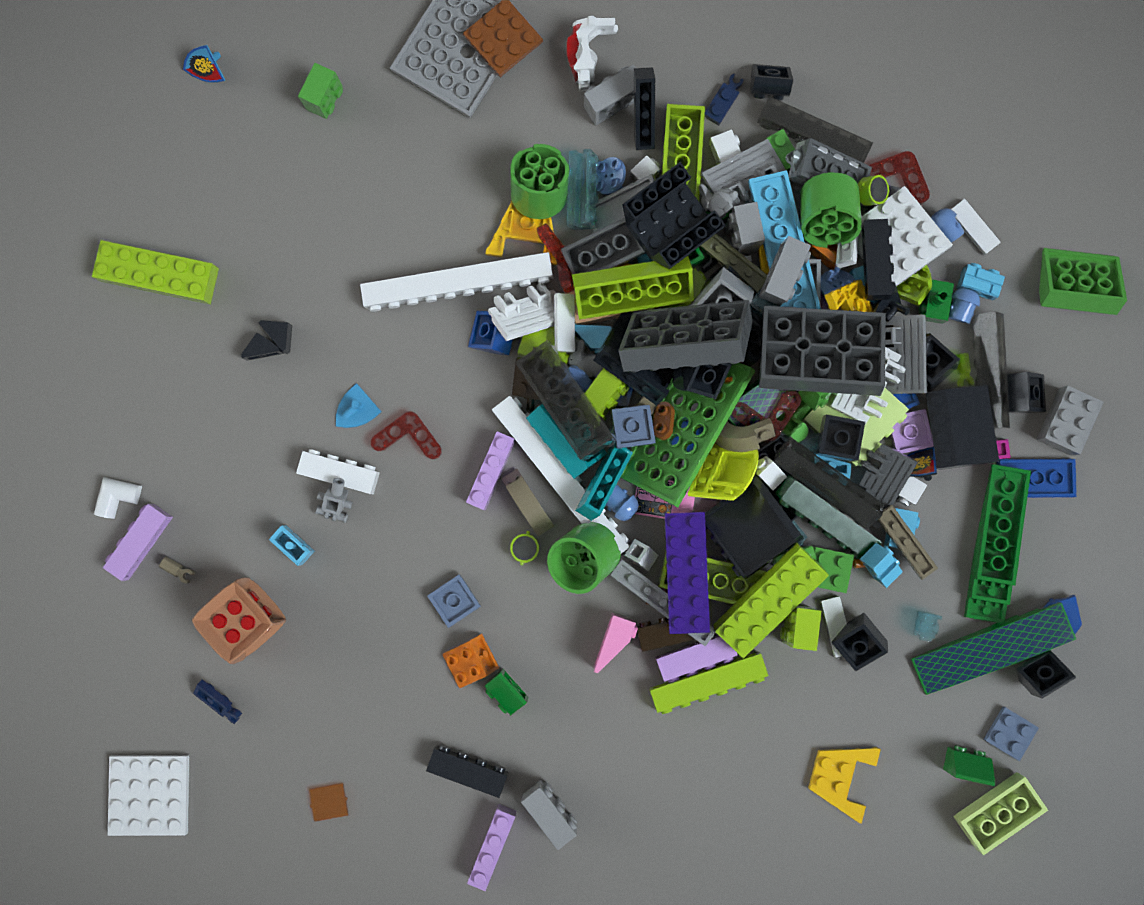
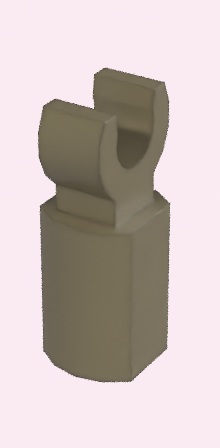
M167 556L163 558L159 565V568L173 576H179L181 582L186 584L190 583L185 577L186 573L195 574L194 570L184 569L183 565Z

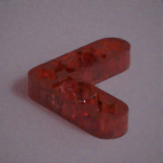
M905 151L869 165L872 167L871 173L879 169V172L875 175H881L885 179L900 173L906 188L920 205L929 199L930 191L917 159L912 152ZM904 157H905V159H909V160H910V162L908 163V165H907L906 162H905V163L902 162V160L904 159ZM885 163L893 165L894 169L892 172L885 171ZM909 174L917 175L918 181L916 183L910 182ZM918 191L920 194H924V197L922 199L921 197L917 198L916 195L918 194Z
M545 223L537 227V234L556 259L561 287L568 294L574 291L572 273L561 251L564 245Z
M784 392L768 416L772 421L776 435L768 439L769 441L776 440L800 405L801 396L798 392ZM794 395V403H789L788 396ZM738 402L731 413V416L744 426L751 425L750 419L753 416H757L759 422L768 419L743 402ZM742 406L741 410L748 415L746 417L742 414L736 415L737 411L735 408ZM779 410H783L785 413V418L782 421H778L776 418V413Z
M412 411L404 413L371 439L372 448L382 452L409 433L429 459H438L442 454V448L420 417ZM415 416V419L413 420L414 423L417 426L419 424H421L422 426L416 428L414 432H412L411 430L414 429V427L412 424L406 423L408 421L407 417ZM394 426H398L401 430L400 435L397 437H393L390 434V430ZM421 430L427 433V438L424 441L417 439V433ZM386 432L387 436L390 439H392V441L389 442V440L386 439L383 442L384 446L382 448L380 446L376 447V440L378 438L380 440L384 439L386 436L383 434ZM432 439L433 442H430L432 447L438 448L436 450L437 455H429V447L427 445L423 447L422 445Z

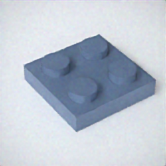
M650 405L611 410L616 449L656 443Z
M460 574L427 596L448 628L481 607Z
M1003 706L983 740L1020 761L1039 727Z

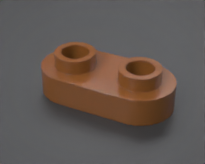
M666 401L660 402L654 410V436L660 440L668 439L673 433L675 409Z

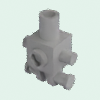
M334 478L332 485L329 486L326 493H318L317 499L322 500L323 504L322 507L321 505L317 506L315 514L324 515L326 519L330 516L333 517V521L340 520L346 523L349 514H344L342 511L344 507L351 509L353 502L347 500L349 490L344 489L345 481L342 478Z

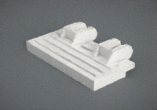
M539 283L536 285L537 291L533 286H528L526 289L529 297L516 300L509 292L504 295L505 302L499 295L494 297L496 307L489 308L488 312L492 317V322L506 341L554 326V294H556L554 289L549 291L543 283Z
M886 347L885 369L888 366L899 373H904L906 369L897 364L901 355ZM885 371V379L895 384L899 383L900 379L897 376ZM837 393L830 407L854 420L865 421L866 424L870 416L862 413L863 411L877 418L882 416L880 411L867 406L869 400L881 407H887L888 403L872 395Z

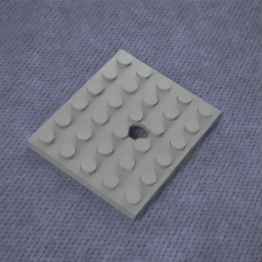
M433 0L394 60L390 70L471 118L497 77V74L476 50L471 58H464L461 55L463 47L472 46L464 37L463 32L498 3L493 0Z

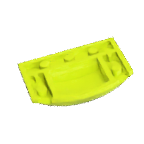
M714 443L689 488L688 496L734 501L748 488L755 475L759 458L758 449L747 452H734L723 449Z

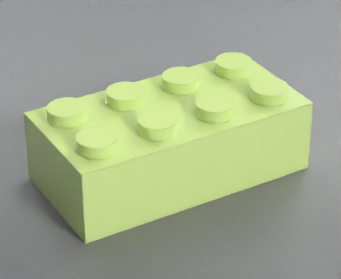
M1016 772L953 817L974 848L984 856L1047 812L1048 809L1026 777Z

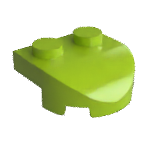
M927 265L896 286L900 299L917 306L922 303L932 288V277Z

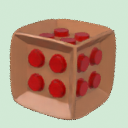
M248 577L236 579L216 594L196 613L192 622L201 636L221 658L229 664H236L244 660L272 637L286 622V618L279 607L257 583Z

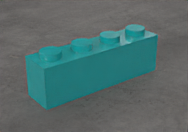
M614 444L607 450V454L601 461L575 511L590 521L601 515L633 452L627 448L616 449V444Z

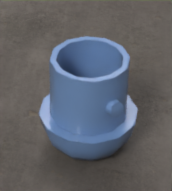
M944 208L934 213L931 219L952 243L962 236L965 231L955 218L957 214L951 209Z
M966 288L957 289L952 294L953 301L950 306L949 318L970 324L975 308L980 307V297L973 290Z
M616 485L606 504L608 506L607 509L610 512L613 511L615 513L614 517L618 520L627 521L638 511L639 504L634 495L630 497L626 489H621Z

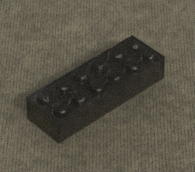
M546 340L515 362L580 460L585 462L617 440L550 341Z

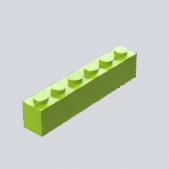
M755 652L744 658L740 657L728 663L716 665L711 669L698 671L694 675L680 677L675 682H665L650 687L649 690L657 713L666 714L672 712V708L680 706V708L688 707L695 700H698V702L706 701L713 694H717V696L728 693V689L734 687L735 690L746 687V683L752 681L754 684L760 683L765 680L764 677L769 675L762 654Z

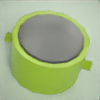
M883 176L864 177L858 182L860 202L863 205L883 204L887 200L889 185Z
M527 531L526 534L518 535L512 540L510 551L512 556L520 562L519 565H523L537 557L539 543L534 536L530 535V531Z

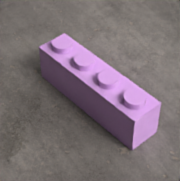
M498 431L496 432L466 503L486 510L516 441L514 438Z
M155 504L144 505L139 511L137 520L129 525L128 533L117 542L116 550L105 559L106 564L103 569L121 581L129 580L173 517Z
M719 635L711 638L706 646L696 642L657 656L655 659L664 682L668 680V683L679 680L681 675L691 676L698 673V669L705 668V670L715 667V663L733 661V657L737 656V652Z
M498 804L467 884L486 891L517 811Z

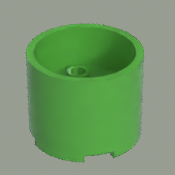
M533 144V147L518 151L513 157L510 167L511 200L514 207L521 214L529 218L546 219L553 217L564 208L567 201L569 164H567L561 152L550 145Z
M836 172L823 173L812 177L803 185L800 191L801 230L807 242L823 248L839 243L843 246L853 241L860 234L862 224L859 186L852 177Z
M597 522L579 524L552 545L547 557L548 569L554 581L561 588L575 594L588 593L614 571L619 564L621 550L618 549L614 539L615 535L611 530Z

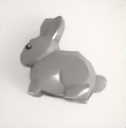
M701 183L698 187L703 196L701 198V205L704 210L710 211V213L715 210L721 219L734 206L740 204L737 191L720 189L716 193L711 194L704 184Z
M582 339L575 340V352L570 354L568 364L570 366L576 365L588 377H597L603 367L593 361L596 354L586 355L584 353L585 342Z

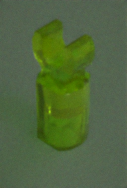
M969 353L957 354L956 356L960 359L957 367V374L960 376L957 381L958 386H964V379L968 381L969 386L974 385V379L970 376Z

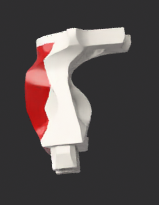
M588 16L573 23V33L567 39V58L574 81L579 84V91H586L590 87V82H594L595 78L594 70L598 58L596 53L589 48L588 44L597 35L616 34L618 25H615V18Z

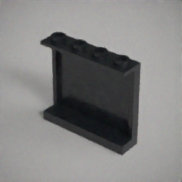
M631 311L621 313L593 361L657 406L668 395L669 390L667 388L673 378L672 369L660 368L654 371L649 369L638 372H623L619 348L633 313Z
M756 473L748 488L734 501L722 500L705 512L706 530L709 529L712 533L710 538L716 546L720 544L723 548L721 553L727 561H732L734 564L732 569L738 577L742 575L745 579L804 539Z

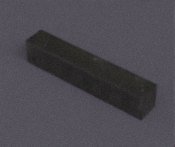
M770 96L757 121L761 127L767 130L772 129L778 132L784 129L786 135L794 139L796 143L812 138L862 163L865 162L873 144L871 141Z
M996 311L975 314L972 321V328L975 334L973 347L976 353L974 366L977 372L975 385H988L994 429L1010 428L1004 314Z
M792 437L776 451L773 462L779 468L790 473L794 479L801 481L811 491L823 497L826 502L837 507L841 513L852 518L858 525L868 529L883 515L884 504Z

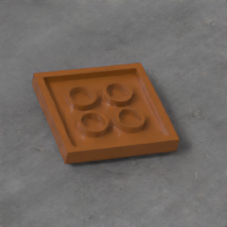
M502 0L463 32L464 37L499 77H502L543 42L542 37L509 0Z

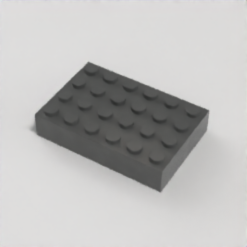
M749 300L633 311L619 348L623 372H638L649 369L654 371L660 368L676 369L684 366L697 367L708 364L714 366L720 363L737 364L744 362L752 326Z
M764 306L761 325L759 388L881 396L885 388V313Z

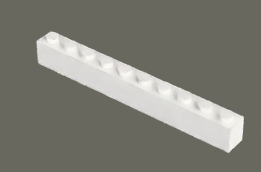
M549 252L363 283L360 286L363 306L371 312L380 311L381 307L388 306V308L393 309L405 303L407 305H416L418 301L423 300L435 302L437 298L441 297L453 299L459 294L471 296L477 291L489 293L495 288H501V290L511 289L513 285L525 287L531 285V282L548 283L550 282L549 279L554 278Z
M508 396L494 407L492 411L581 524L597 522L604 525L615 535L614 539L621 553L629 548L627 544L630 542L623 532L621 534L618 533L615 529L618 525L611 517L607 519L603 514L606 511L605 509H603L599 517L592 521L575 511L587 487L584 489L580 485L582 480L579 476L573 479L547 444L543 442L540 435L526 419L530 414L528 412L524 414L520 409L523 406L516 397L512 399L511 396Z

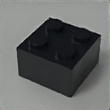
M824 415L822 417L816 455L852 462L859 461L865 421Z

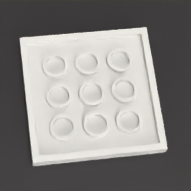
M905 186L888 197L883 204L877 205L861 217L862 223L868 219H888V225L892 226V236L889 237V244L893 245V255L890 256V261L894 263V274L891 275V278L896 286L953 245ZM861 231L858 239L857 253L863 259Z
M189 755L109 756L108 836L187 835Z

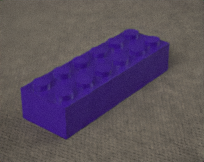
M705 512L665 513L669 634L710 633Z

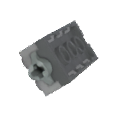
M812 138L798 142L796 149L786 155V161L791 166L788 175L789 180L802 186L812 177L830 172L846 174L852 177L858 184L862 178L870 176L872 169L871 166Z

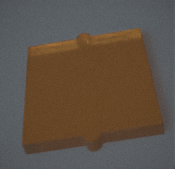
M343 783L309 789L310 807L313 810L314 822L349 815L347 807L348 797L345 796Z

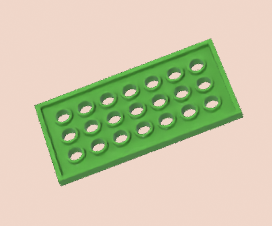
M741 363L732 364L726 378L732 376V381L728 384H725L724 381L719 392L723 393V397L719 401L690 391L679 390L674 387L671 380L667 388L669 390L668 395L661 402L666 401L675 409L672 435L666 440H660L655 436V444L632 447L630 451L633 454L620 478L678 508L755 370ZM683 397V401L680 404H676L677 399ZM698 403L697 409L691 411L692 405ZM709 410H713L712 416L706 418V413ZM653 412L652 415H651V417H652V423H653L654 412ZM685 420H688V425L684 428H681L682 423ZM700 427H704L703 432L699 435H696L697 429ZM675 437H679V441L672 445V440ZM690 444H694L693 450L687 452V447ZM654 446V452L648 455L649 448ZM669 453L668 460L663 462V456ZM684 461V466L677 469L678 463ZM642 463H645V468L642 471H639V466ZM659 470V476L653 479L654 472ZM670 478H674V483L671 486H668V480Z

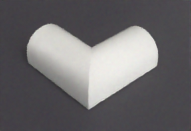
M103 477L94 515L115 519L119 500L138 504L142 486Z

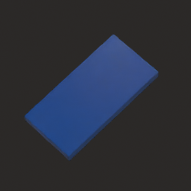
M999 459L1000 462H996V465L1031 471L1027 498L1077 497L1075 459Z

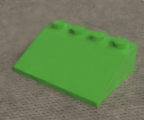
M1044 248L1042 250L1039 285L1041 306L1117 315L1127 302L1120 258L1118 256Z

